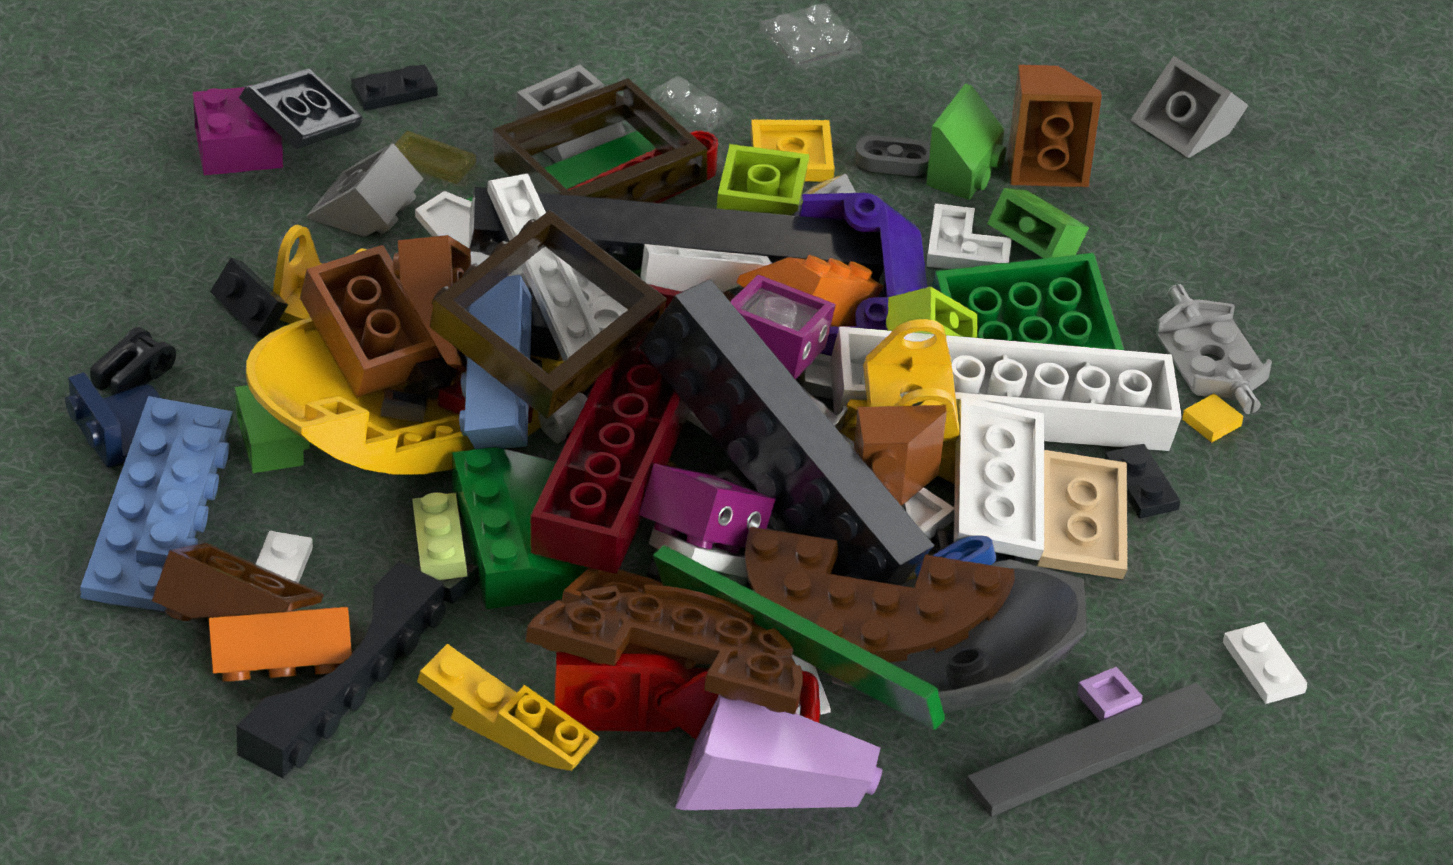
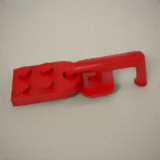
M556 652L554 706L590 731L667 732L679 726L696 740L719 694L704 690L706 674L710 668H692L687 670L682 664L666 656L622 653L615 666L606 663H593L586 658L565 652ZM802 670L803 680L799 699V715L819 723L821 711L818 679L813 673Z

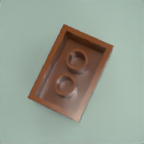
M383 245L306 270L300 300L356 398L406 382L416 363L437 358L439 349L403 289L400 279L396 278L393 261Z

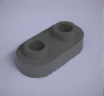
M869 135L859 139L856 143L855 162L860 168L871 172L921 176L928 173L930 144L917 139Z

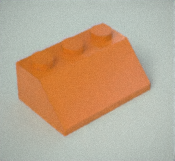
M808 255L807 259L793 257L782 259L741 274L736 281L737 284L745 288L757 275H761L832 302L836 305L831 326L835 327L856 326L855 314L858 305L868 298L878 297L883 288L882 284L870 278L873 272L861 264L850 261L849 265H846L832 258H829L828 262L812 255Z
M348 607L208 617L213 674L222 673L223 682L250 680L251 670L268 669L269 678L297 676L296 667L314 665L315 674L331 673L352 655Z

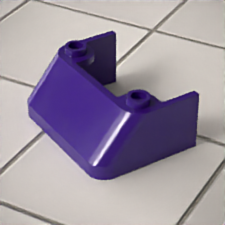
M870 193L802 194L799 216L846 220L852 228L858 231L880 232L884 261L882 276L885 297H872L862 301L858 305L855 314L856 326L844 327L887 330L888 297L927 288L920 230L879 197ZM830 327L826 347L820 354L832 356L839 327Z

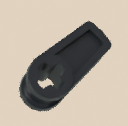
M135 327L90 368L91 382L99 390H104L110 386L112 395L146 385L172 368L176 359L175 347L167 342H157L152 339L150 332L142 327Z

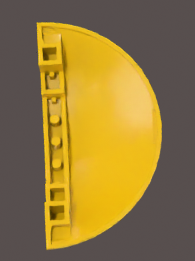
M311 318L300 320L275 330L260 340L250 351L246 362V381L255 399L275 419L292 432L338 460L361 469L393 475L428 474L451 470L452 452L475 449L468 436H463L461 433L459 414L438 406V398L433 400L427 398L423 423L380 416L385 390L404 391L402 388L406 382L356 398ZM530 355L542 361V370L548 374L564 362L562 357L560 360H553ZM458 370L451 385L461 379L463 372ZM597 378L580 392L584 393L597 380ZM534 408L532 422L528 424V436L541 428L538 417L539 412Z

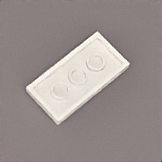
M961 396L957 404L960 434L955 445L954 543L969 536H988L992 539L995 552L1039 561L1044 551V414Z

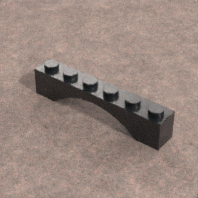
M398 561L373 587L372 621L363 641L352 655L334 671L311 684L286 693L264 697L236 726L237 756L281 778H284L294 767H303L310 758L313 747L321 738L329 739L332 737L343 715L349 709L355 711L362 705L367 695V690L376 681L382 683L388 678L393 669L394 662L402 654L409 655L414 651L419 642L420 635L428 627L435 628L438 626L446 611V605L443 603L444 583Z

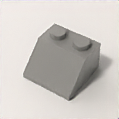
M1173 56L1131 118V121L1187 158H1190L1230 134L1249 105L1226 88Z
M391 143L344 170L306 217L310 220L363 237L375 231L383 234L398 221V217L395 214L414 201L416 198L414 190L422 182L423 178L399 149Z

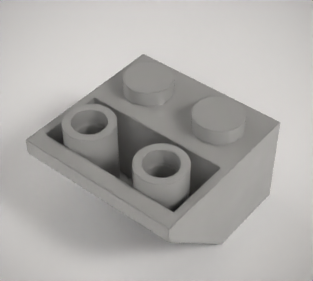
M577 65L517 92V120L605 87V85L584 67ZM618 122L543 152L557 163L627 134L622 123Z

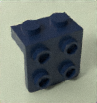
M84 372L68 377L70 396L65 398V404L71 419L74 422L76 421L84 433L88 444L95 449L107 468L125 462L148 396L161 398L153 386L141 385L102 398Z

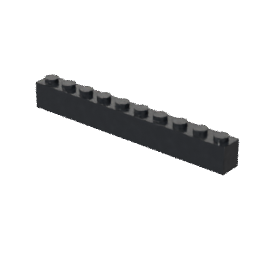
M475 187L470 207L469 249H471V252H481L490 256L499 243L503 241L509 242V238L487 192V188ZM537 192L545 212L553 211L622 265L642 267L644 244L767 256L771 263L788 257L807 259L808 255L818 257L828 262L829 258L836 259L846 265H849L850 261L870 269L873 272L870 278L877 282L884 269L880 232L858 231L852 228L846 220Z

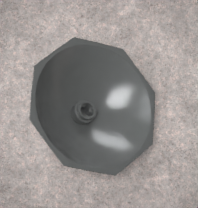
M1014 560L994 562L992 566L1014 569L1015 581L1003 606L989 622L984 619L980 624L968 631L969 638L941 652L935 653L933 648L907 654V661L889 663L937 687L944 714L1004 701L1065 659L1086 634L1084 579ZM917 578L908 580L901 586L914 588ZM832 676V683L867 698L877 700Z

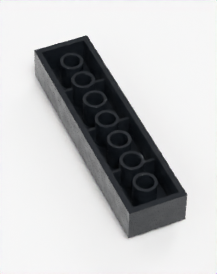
M711 279L673 297L640 345L641 351L756 490L763 495L775 499L773 510L793 534L837 540L838 554L831 571L832 575L901 586L924 559L925 555L934 547V544Z

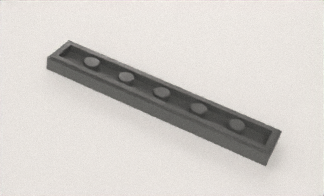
M1195 682L967 776L966 786L992 817L1218 723L1222 719L1223 711L1202 687Z

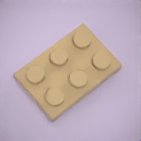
M1044 450V551L1039 561L1037 560V566L1117 579L1124 578L1127 572L1126 462Z

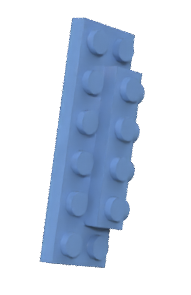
M148 396L80 587L81 599L165 611L166 607L152 601L169 550L198 544V539L195 538L196 532H204L208 519V506L205 505L207 499H215L219 483V475L216 472L218 468L224 469L228 460L229 443L226 442L233 424V411Z

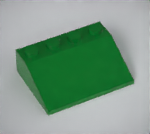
M1094 253L935 271L932 287L977 313V338L1124 350Z
M498 447L452 452L453 492L456 493L458 510L473 565L478 566L479 587L486 609L562 599L564 590L589 568L531 553V514L556 464L555 461Z

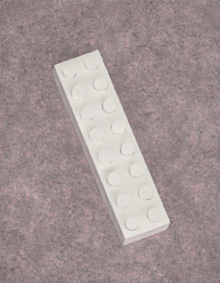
M839 326L830 360L835 415L841 413L842 407L846 406L850 399L867 400L863 369L865 358L892 331ZM910 333L904 339L918 342L930 339L934 334ZM946 336L952 362L956 406L962 396L1043 413L1044 441L1124 448L1145 444L1149 450H1170L1181 420L1171 354ZM909 392L900 394L901 398ZM922 401L917 402L912 406H918L922 404Z

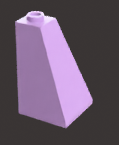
M719 695L695 740L675 808L681 810L858 807L865 793L873 795L879 784L882 769L876 767L880 747L798 714L773 712L764 706L742 700H729Z

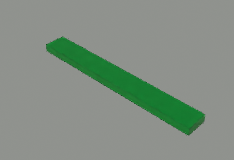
M663 545L653 554L663 586L697 591L734 603L753 614L754 623L765 630L775 628L792 646V655L933 730H936L945 720L937 687L668 546Z

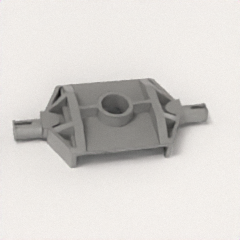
M1178 284V287L1176 285L1172 286L1168 290V296L1175 304V307L1158 319L1156 336L1166 352L1172 355L1173 363L1184 380L1197 396H1210L1214 393L1218 397L1229 398L1230 401L1237 399L1246 414H1250V410L1252 413H1255L1261 404L1252 391L1269 378L1272 361L1268 359L1266 363L1262 364L1233 321L1235 308L1233 304L1199 299L1193 300L1190 299L1183 285ZM1206 354L1216 355V356L1220 357L1221 360H1219V361H1214L1212 358H1210V357H1208V356H1203V355H1206Z

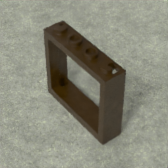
M629 78L493 129L494 162L510 177L528 173L538 193L652 203L707 181V148ZM623 91V97L617 92ZM624 120L662 153L659 156L571 190H567L532 157L534 154Z
M549 210L537 220H529L522 227L519 234L509 242L503 241L499 243L486 260L479 265L477 263L471 265L465 271L462 278L451 287L445 286L441 288L431 303L433 310L430 328L548 419L647 337L664 312L667 298L553 211ZM544 247L548 248L627 309L626 312L549 374L465 310Z

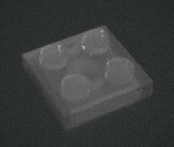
M827 3L813 5L806 9L760 21L759 31L795 73L862 54L863 44Z

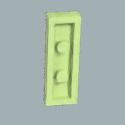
M436 492L421 498L412 499L421 572L437 580L468 577L456 493L443 494Z

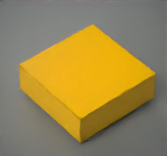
M1213 393L1186 408L1183 412L1182 420L1212 443L1242 426L1243 415Z

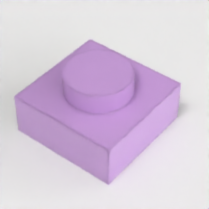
M1117 667L1079 682L1077 691L1078 697L1100 721L1141 705L1143 697Z

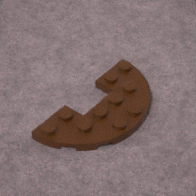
M756 527L749 528L746 539V571L752 591L887 662L907 661V654L933 648L935 653H938L969 638L968 631L980 624L984 619L989 622L1000 610L1009 596L1015 581L1014 569L925 555L915 587H905L832 575L831 571L838 554L837 540Z
M616 585L582 591L581 599L565 604L559 600L535 616L527 626L526 642L542 646L549 651H561L586 658L593 663H606L615 666L630 642L644 646L653 652H667L689 658L692 662L698 664H711L712 666L706 674L704 690L719 694L723 698L742 700L764 706L773 712H786L795 715L799 705L803 680L801 665H796L792 658L793 648L775 628L765 630L754 623L753 614L736 604L705 593L660 585H644L643 592L620 593Z

